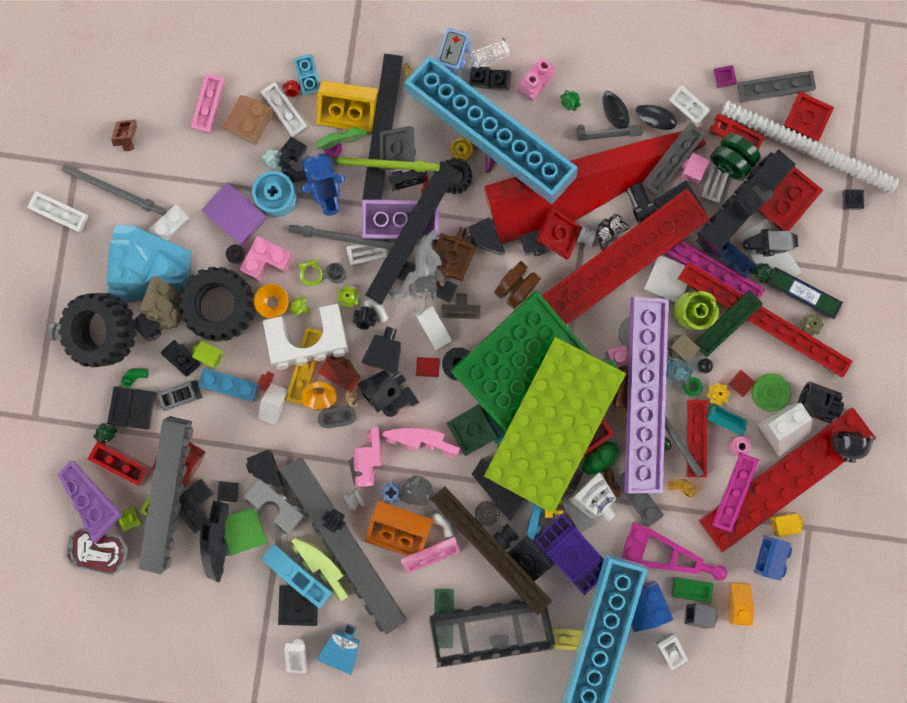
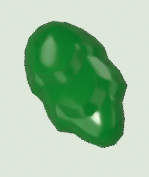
M603 442L587 453L582 465V471L587 475L603 473L616 462L619 456L618 445L615 442Z

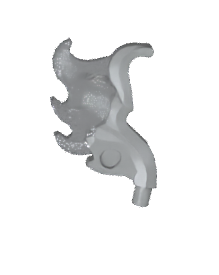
M432 230L428 235H424L416 248L415 271L408 274L398 291H394L392 288L389 291L392 297L397 299L403 298L413 305L414 312L410 317H418L424 312L426 307L425 301L428 295H431L432 300H435L437 281H440L441 286H444L445 283L444 274L437 269V266L442 265V261L432 247V241L438 236L435 230Z

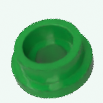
M690 377L683 383V390L688 396H697L702 391V382L698 378ZM691 383L695 384L696 387L693 391L689 388Z

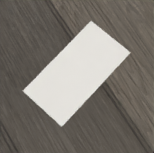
M764 219L738 237L743 242L745 239L761 233L762 229H773L767 219ZM747 250L757 265L759 263H767L772 269L777 267L794 277L802 272L789 251L774 254L775 256L763 257V254H756V250Z

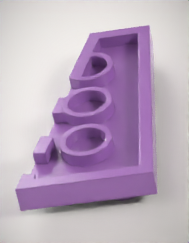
M71 460L57 475L67 494L73 500V506L79 512L84 527L88 529L92 542L97 543L123 514L77 463Z

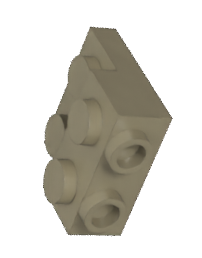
M152 276L139 311L145 314L147 319L159 323L163 329L177 328L181 318L180 315L182 314L178 308V304L181 303L179 299L181 292L158 276Z

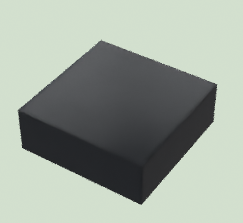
M219 481L217 501L237 502L239 483Z

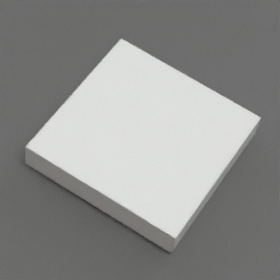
M661 255L656 259L643 290L675 303L687 287L685 283L677 279L685 265Z

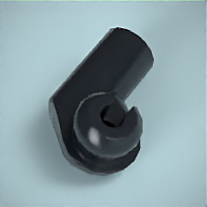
M290 164L285 169H281V173L289 177L291 182L306 180L304 172H296Z

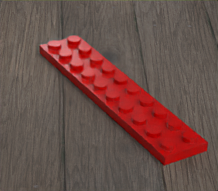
M686 189L544 293L542 297L567 325L708 222L710 218L690 191Z
M853 407L751 481L732 532L712 525L719 505L698 520L722 553L845 462L843 461L844 457L838 456L832 448L833 431H836L838 435L840 431L862 433L863 438H868V435L873 437V441L877 439Z

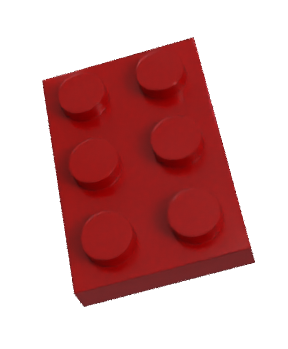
M794 166L772 191L775 195L756 211L781 231H790L821 194L823 189Z

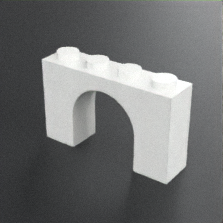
M333 304L319 308L323 324V334L320 340L309 348H297L289 343L286 324L282 316L263 320L270 362L273 368L284 370L290 365L296 364L301 366L307 364L308 361H323L326 357H341L349 352L339 305Z

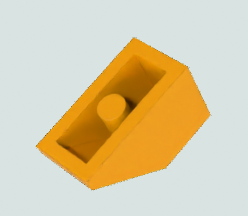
M730 582L728 622L733 625L753 626L754 603L751 585Z

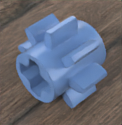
M391 480L389 486L383 484L385 490L379 492V494H384L385 496L383 502L388 499L390 504L393 505L394 499L399 502L401 501L398 497L399 494H403V491L398 489L401 485L400 483L395 486ZM390 487L397 491L393 498H390V494L386 493L390 490Z

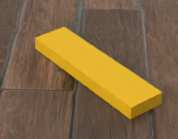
M306 327L300 348H309L315 345L320 340L323 331ZM308 361L307 364L301 366L295 365L286 401L304 405L301 400L302 391L307 385L311 384L317 361Z

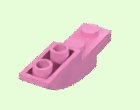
M393 429L383 432L382 435L386 437L385 441L395 445L398 441L404 444L403 448L414 451L415 448L419 449L422 442L425 443V448L433 451L436 448L442 449V454L452 458L454 454L458 455L460 450L459 447L443 442L445 434L428 429Z

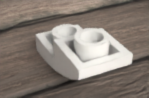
M433 306L416 314L434 350L452 342Z

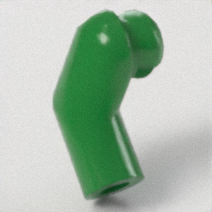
M140 368L129 369L121 379L122 386L130 387L138 378H148L149 370Z

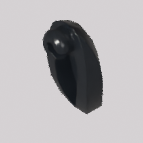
M608 90L605 91L602 97V104L607 119L616 128H627L630 123V116L626 105L616 94Z
M640 105L636 108L639 118L653 128L672 130L676 127V117L663 107Z

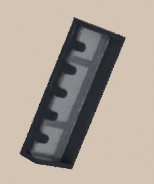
M513 600L509 604L503 605L502 603H494L490 607L484 608L482 606H475L471 610L465 611L463 609H455L452 613L445 614L444 612H436L433 616H429L437 668L553 650L555 646L548 608L546 607L537 616L521 600Z

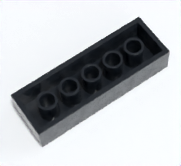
M778 149L775 153L770 152L758 164L759 166L747 176V180L740 184L733 192L736 195L732 194L721 206L723 210L720 208L710 218L711 224L707 223L696 234L698 238L695 242L711 256L720 251L750 217L748 216L744 220L732 204L762 180L773 191L796 165L781 150Z

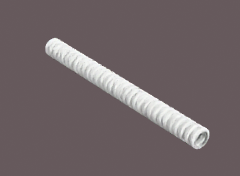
M729 100L721 111V115H725L739 124L742 123L744 127L748 126V129L753 128V131H759V134L764 133V136L768 135L770 139L774 138L776 142L779 140L781 144L785 143L787 147L790 145L792 149L796 148L798 152L801 150L802 154L807 153V156H812L813 159L818 158V161L822 160L824 164L829 163V166L833 165L835 169L844 170L846 174L850 173V176L855 175V178H861V181L866 180V183H872V186L877 185L878 189L882 188L883 191H888L889 194L893 193L899 184V179H894L892 175L888 176V173L883 174V171H877V168L872 169V166H866V163L861 164V161H855V158L850 159L849 155L844 156V153L840 154L838 150L833 151L834 149H829L827 145L818 144L816 140L812 141V138L807 139L805 135L801 136V133L796 134V131H790V128L785 129V126H779V123L774 124L773 120L768 121L769 119H764L762 115L759 117L757 113L753 114L751 110L748 112L746 108L742 109L740 105L737 107L736 103L731 104Z

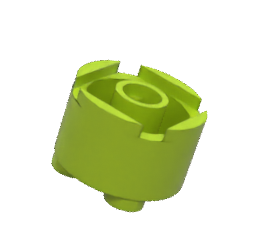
M684 292L677 298L674 304L673 318L685 329L703 330L714 325L719 315V307H717L715 297L708 292Z

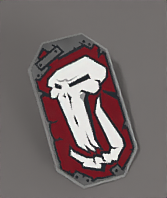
M79 528L69 535L66 556L73 567L112 576L125 568L128 548L120 536L105 533L97 543H93L88 529Z

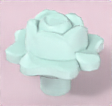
M274 149L266 151V155L262 156L263 165L268 166V168L279 167L278 163L281 161L279 158L282 152L279 153L278 150Z

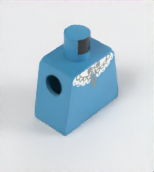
M346 623L343 633L335 630L318 656L317 661L351 675L360 640L353 638L357 627Z

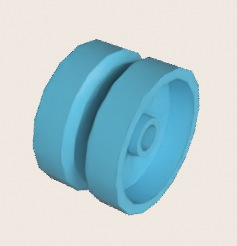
M277 171L265 172L253 184V200L260 210L268 216H285L296 206L297 190L285 174Z

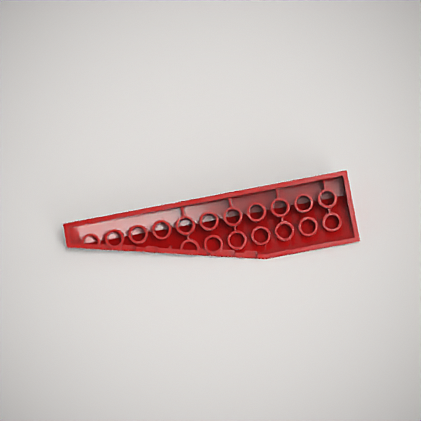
M682 131L571 160L570 162L578 167L577 177L553 204L549 203L517 177L485 185L484 193L496 233L501 243L520 239L521 235L540 230L548 210L552 207L575 222L601 205L623 194L628 188L642 183ZM704 137L692 153L706 145Z

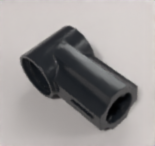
M642 183L626 190L633 205V213L638 224L656 212V208L653 202L649 201Z

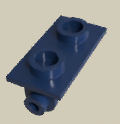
M729 241L716 253L719 259H723L741 277L747 278L757 266Z

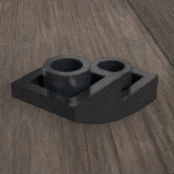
M471 67L469 85L483 89L509 91L511 71L491 70L489 67Z

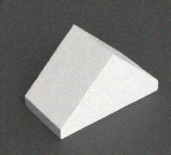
M271 383L261 400L258 419L276 426L289 389Z

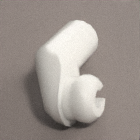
M372 299L365 301V306L371 309L374 308L380 323L389 319L383 305Z

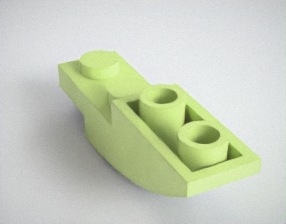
M298 537L291 540L294 552L297 555L300 554L304 559L302 563L305 568L313 573L320 569V576L325 583L329 582L332 589L330 590L336 599L340 598L341 601L346 599L350 594L340 581V578L344 576L340 566L316 545Z

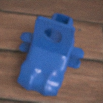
M327 154L308 156L302 160L303 172L306 175L308 184L302 185L301 190L303 193L310 191L314 201L321 206L324 215H335L340 210L338 204L340 196L339 183L345 182V176H337L338 173H334L331 160Z

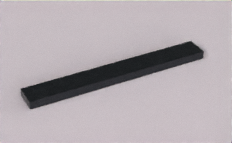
M384 53L368 159L380 160V132L393 129L403 56ZM367 167L362 200H382L386 171L380 170L379 167Z
M443 161L440 162L439 171H435L365 294V296L381 305L458 172L457 169Z

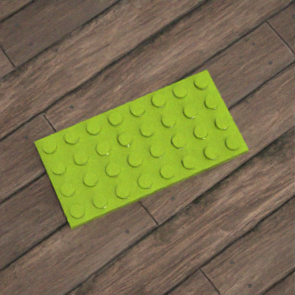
M555 337L484 477L554 513L626 373Z

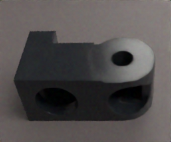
M409 386L400 391L401 395L382 409L386 416H396L400 409L409 403L412 407L420 403Z

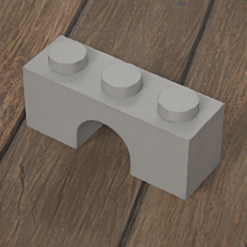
M258 479L243 496V501L257 512L265 505L275 506L279 515L273 521V526L288 537L303 519L302 510L296 505L291 506L286 502L288 499L279 492L277 494L274 492L270 483L262 482Z

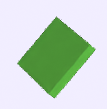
M253 508L227 517L224 538L226 543H228L230 556L268 543L259 514Z

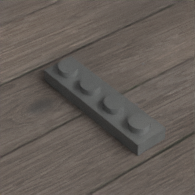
M812 70L738 82L737 89L741 103L814 91L816 84Z
M689 122L642 184L658 196L706 134L696 125Z

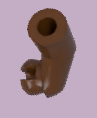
M605 470L604 480L614 496L620 497V487H614V471Z

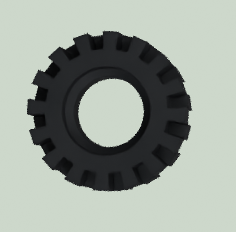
M455 158L447 159L445 163L461 171L463 178L458 183L452 182L446 192L461 194L462 191H466L471 185V167L467 165L465 160L461 161V158H458V160Z

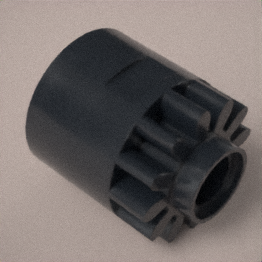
M457 347L452 348L444 355L442 368L444 374L450 380L459 382L450 371L454 368L453 363L466 357L470 353L469 350Z
M811 381L805 384L798 399V403H802L810 417L826 423H832L833 419L839 418L844 409V402L841 401L843 399L842 393Z

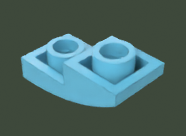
M312 54L294 58L303 96L318 92L320 82Z

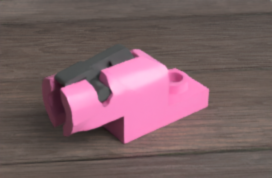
M371 427V431L368 432V443H372V447L356 448L354 457L349 460L355 487L374 486L376 469H373V466H382L380 427Z

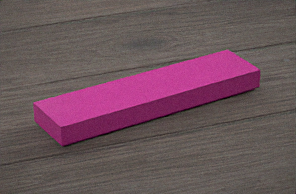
M741 452L739 453L714 517L713 526L732 532L759 459Z

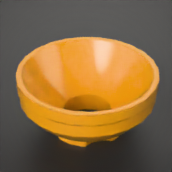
M277 284L263 285L254 296L255 309L266 318L280 317L286 312L289 305L287 292ZM271 297H276L279 301L275 308L268 306V300Z
M315 381L303 389L301 400L309 409L324 410L335 404L337 395L335 389L330 384L323 381ZM314 388H324L321 391L314 390Z

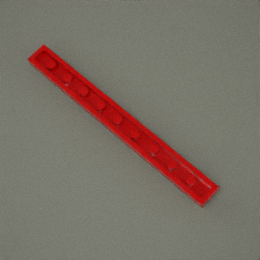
M690 262L686 263L677 278L696 291L710 293L715 297V302L726 309H729L743 296V294ZM763 306L746 320L841 378H844L853 362Z

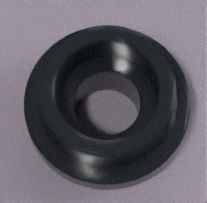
M231 245L227 248L226 258L229 262L238 264L243 261L245 251L241 246ZM238 251V256L232 257V252Z

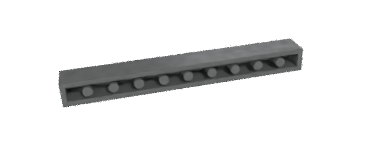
M303 457L297 458L280 470L282 472L280 475L282 480L293 489L291 494L296 501L300 500L303 507L301 509L306 517L310 516L313 520L312 526L317 533H321L324 537L322 540L323 544L328 550L331 549L333 551V559L338 566L342 565L345 570L343 574L349 583L353 582L356 587L354 589L359 599L363 598L366 603L365 609L370 616L373 614L376 618L375 624L379 631H384L387 635L405 623L407 618L346 524L341 531L337 529L335 533L323 526L324 520L321 519L326 510L331 512L335 507Z

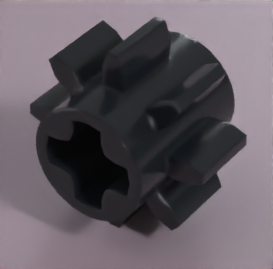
M361 307L360 310L354 311L353 323H356V326L361 330H368L370 326H375L377 313H374L370 307Z
M335 508L331 512L326 510L321 518L324 520L323 526L334 533L337 529L341 531L347 523L343 520L345 515Z

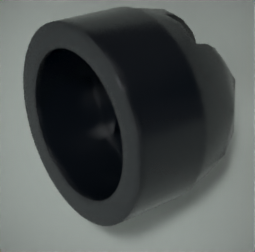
M708 358L699 360L697 363L698 371L703 374L710 373L713 369V362ZM706 361H708L707 371L704 370Z

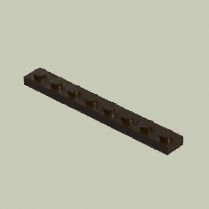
M446 486L431 498L433 504L537 616L552 602L547 594Z

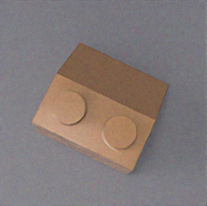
M240 95L222 128L256 146L274 113L271 107L262 102Z

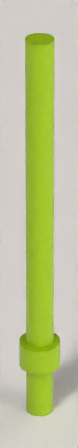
M337 158L338 165L409 169L416 172L439 171L440 169L438 163H426V161L422 160L407 162Z

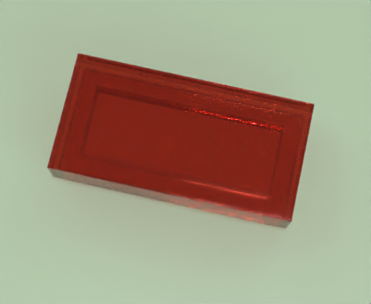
M327 357L318 374L351 393L361 378V375L330 357Z

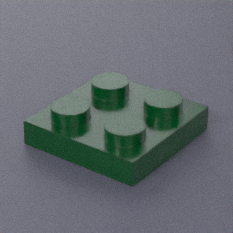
M480 404L446 423L465 456L499 438Z

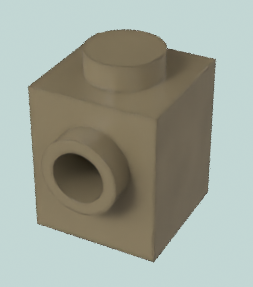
M684 333L679 336L676 334L669 341L671 345L667 348L670 351V356L676 361L680 360L683 364L688 363L700 350Z

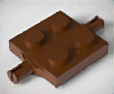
M459 227L456 236L440 234L434 251L440 256L442 265L437 266L436 272L440 275L437 286L441 284V287L444 288L447 278L463 282L476 250L475 245L467 243L463 239L467 231L466 228Z

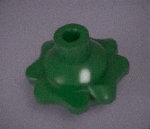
M759 263L751 274L759 278L760 283H766L768 277L774 276L775 269H772L767 263Z
M102 423L95 430L96 433L93 435V438L97 442L108 443L115 437L117 429H114V426H107L105 423Z

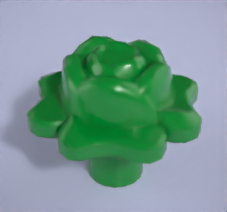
M565 90L564 94L560 95L562 99L561 104L567 110L576 111L581 106L579 102L580 97L577 92Z

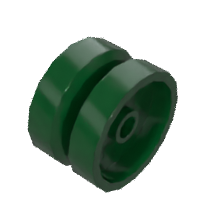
M727 133L721 140L720 146L716 147L710 155L711 162L717 166V169L724 174L725 172L728 173V177L738 181H743L750 173V168L754 167L761 158L760 152L750 141L734 133Z

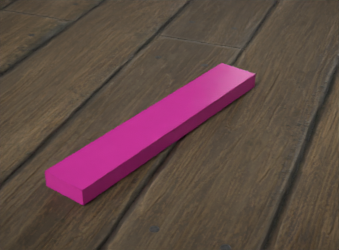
M683 240L665 252V254L684 265L690 262L743 295L750 290L760 299L765 291L761 286L744 276L741 277L739 273Z

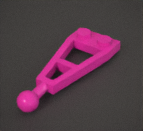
M632 522L621 558L641 563L649 568L699 574L700 571L712 574L713 578L718 581H722L727 577V570L724 566L717 565L713 567L704 564V559L658 532ZM650 535L673 548L668 564L642 560ZM679 552L696 561L694 568L675 565Z

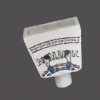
M600 472L592 475L568 498L572 504L591 519L602 515L608 522L616 515L609 507L616 500V497Z

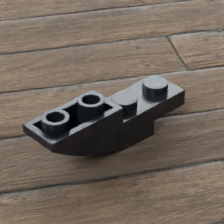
M213 500L209 519H202L200 554L207 578L220 582L224 572L225 557L228 552V543L223 542L222 539L229 515V504Z

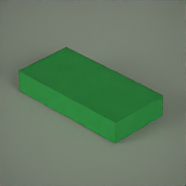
M674 577L671 596L711 603L713 583Z

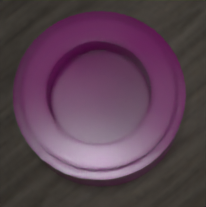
M339 143L330 149H323L328 157L336 158L342 153V145Z

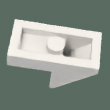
M670 634L656 642L671 670L688 661L675 634Z

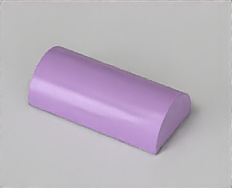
M362 200V238L397 239L419 200ZM439 205L420 239L424 235H428L432 230L438 233L435 239H439Z

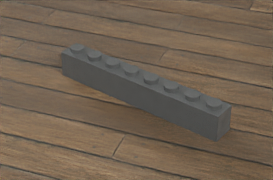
M173 416L162 420L139 563L140 570L161 575L171 565L172 558L170 553L175 544L173 534L178 526L176 516L181 508L179 498L184 490L182 480L187 471L185 462L190 453L188 444L189 439L193 435L192 421Z

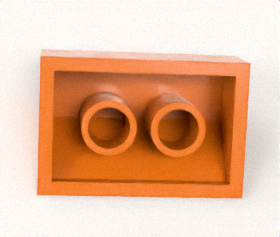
M378 501L370 521L365 542L409 556L423 550L433 519Z

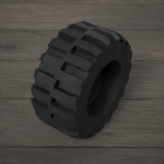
M208 267V270H199L196 276L192 274L189 277V283H184L182 286L184 289L183 294H179L181 304H178V308L182 312L180 316L182 321L186 323V327L199 337L215 342H221V340L229 341L234 336H240L241 332L249 327L248 323L250 320L253 321V310H256L254 306L255 295L251 291L250 285L236 272L224 267ZM215 287L228 289L233 294L235 300L231 315L221 322H211L201 312L202 298L210 289Z
M87 293L77 296L75 300H71L67 304L68 308H64L62 311L63 317L59 320L61 326L58 329V334L61 335L62 340H60V343L66 348L64 349L65 353L68 356L71 355V360L75 363L79 362L84 367H103L115 365V363L121 362L125 356L130 354V348L134 347L135 344L134 337H137V331H135V325L137 324L136 319L133 320L132 318L134 315L132 310L127 309L128 304L125 301H120V297L109 293ZM96 313L102 317L106 325V338L100 347L93 342L89 329L91 319Z

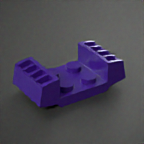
M562 514L534 541L585 596L597 584L604 559Z

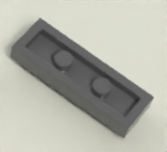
M625 471L614 479V482L620 487L623 494L648 527L664 516L648 493L624 492Z

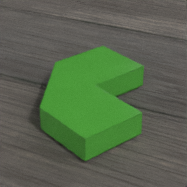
M354 127L344 133H331L315 143L318 149H330L341 142L353 143L367 136V132L364 128Z

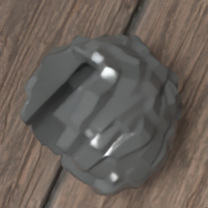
M417 475L407 479L402 489L404 493L403 498L409 505H428L427 502L433 494L432 485L429 480Z

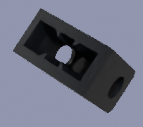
M386 326L383 337L374 335L361 363L395 374L398 373L402 343L394 340L397 329Z
M384 370L359 382L357 385L366 401L378 413L401 395L398 386L404 383L406 379L401 371L390 376Z

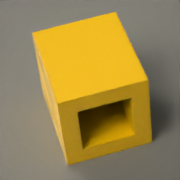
M791 512L771 516L774 536L782 537L802 533L804 525L802 517L798 513Z

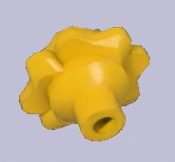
M715 383L714 386H709L707 398H711V404L715 403L721 406L723 403L728 402L730 391L727 390L726 385Z

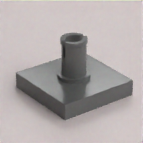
M406 126L380 132V160L415 162L414 127ZM380 168V170H384V171L394 169V168Z

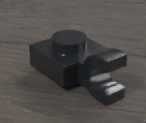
M290 137L281 148L282 154L279 158L281 161L278 163V166L285 169L291 160L297 162L305 153L307 145Z

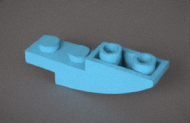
M275 544L261 558L282 579L319 609L331 596L332 592Z

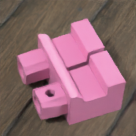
M540 57L520 82L518 91L533 102L543 90V87L555 75L554 70L556 68Z

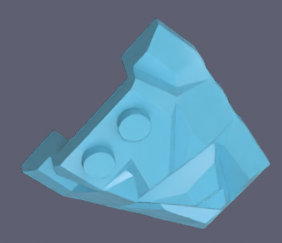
M116 224L113 240L110 241L106 281L109 286L108 293L120 297V301L125 302L144 299L152 276H158L178 291L184 290L182 288L184 283H189L192 251L146 232L137 226Z

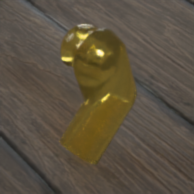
M688 480L668 481L669 491L680 489L689 498L696 495L695 486Z

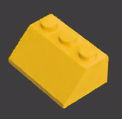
M322 80L318 90L317 125L342 129L364 128L366 132L372 133L378 89Z

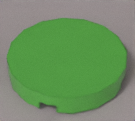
M771 373L756 379L752 386L751 394L756 406L762 410L772 412L779 411L787 405L790 400L791 390L790 385L782 376Z

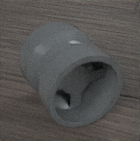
M335 262L327 266L326 276L332 283L339 284L345 280L346 271L340 263Z

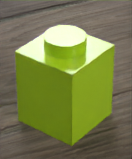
M201 340L200 343L197 342L192 350V353H194L192 357L216 369L225 352Z

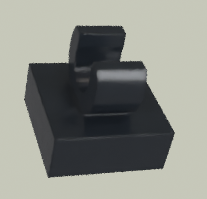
M843 190V210L864 209V190Z

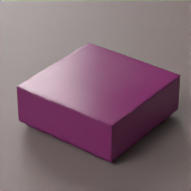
M733 65L713 70L717 89L737 84Z

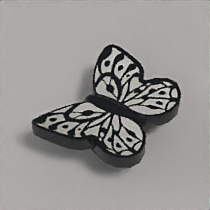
M614 214L609 219L602 220L598 225L596 237L599 238V247L602 251L606 249L614 234L630 229V226L622 220L619 214Z

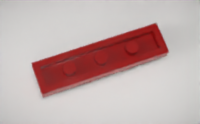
M687 400L686 447L704 473L699 477L707 478L708 400ZM686 461V477H696Z

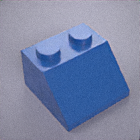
M764 535L754 573L781 581L787 572L785 564L787 558H790L792 553L791 543Z
M652 581L642 587L631 624L634 632L656 628L673 621L663 593L656 581Z

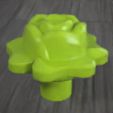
M345 285L344 289H339L337 300L341 301V306L352 308L353 305L358 304L360 294L356 292V287Z
M303 295L300 298L295 297L291 301L290 309L294 317L302 312L308 314L310 308L306 306L307 299Z

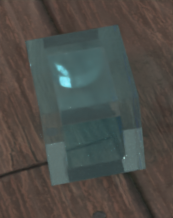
M667 356L666 378L687 385L694 367L680 359Z

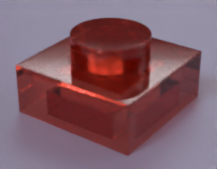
M739 370L728 383V386L741 397H744L756 382L742 370Z
M267 371L266 375H261L257 383L260 385L259 391L266 393L275 374Z

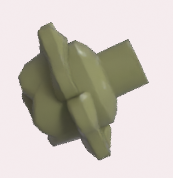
M815 313L804 315L803 320L800 322L802 331L811 336L814 333L820 334V330L824 326L821 322L822 317L816 316Z

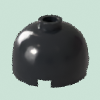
M833 431L832 448L838 456L844 457L843 461L855 463L856 459H863L869 454L873 444V437L868 435V438H863L862 433L840 431L838 435L836 431Z

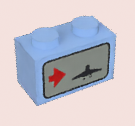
M447 28L437 61L455 75H458L459 71L464 69L466 63L464 55L465 52L469 53L472 43L469 41V34Z

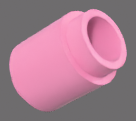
M734 437L728 442V450L734 456H738L740 452L747 455L751 450V443L745 437ZM740 443L742 444L741 450L738 447Z

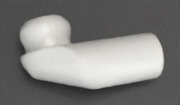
M436 513L431 516V519H433L432 524L443 527L445 538L454 536L452 523L444 514Z

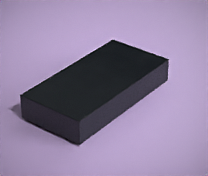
M114 386L107 424L128 427L134 389Z
M135 389L129 427L150 429L156 392Z

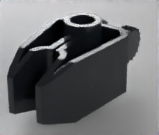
M771 228L762 229L761 233L745 239L742 245L745 250H756L758 255L763 254V257L775 256L774 254L784 253L798 247V235L790 231H773Z

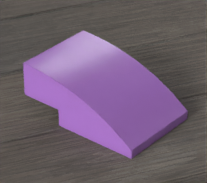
M227 182L201 210L241 246H244L268 219L265 214Z

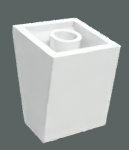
M793 403L775 412L757 424L777 457H780L811 436L812 418L802 403Z

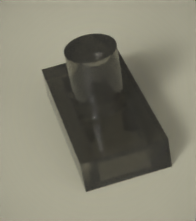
M457 293L456 305L442 304V318L480 319L481 305H467V294Z

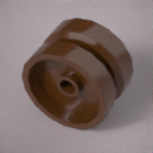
M522 261L503 277L499 286L494 291V294L500 299L505 298L512 292L507 300V305L513 310L522 303L541 280V277L535 272L530 273L523 279L528 271V266Z

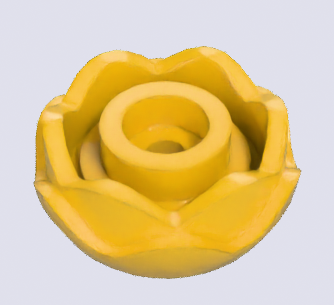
M457 138L451 144L450 152L456 160L461 158V161H466L473 155L474 148L469 140Z

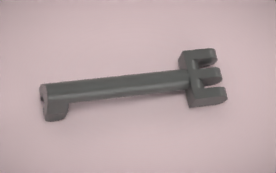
M582 124L577 127L578 141L626 135L635 137L643 134L641 125H630L628 128L585 132V127Z

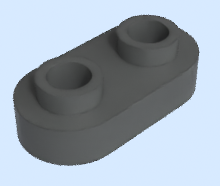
M350 406L325 409L319 413L318 423L321 427L327 429L351 425L356 420V411ZM345 412L350 413L349 419L344 418ZM327 415H330L332 418L329 423L325 421Z

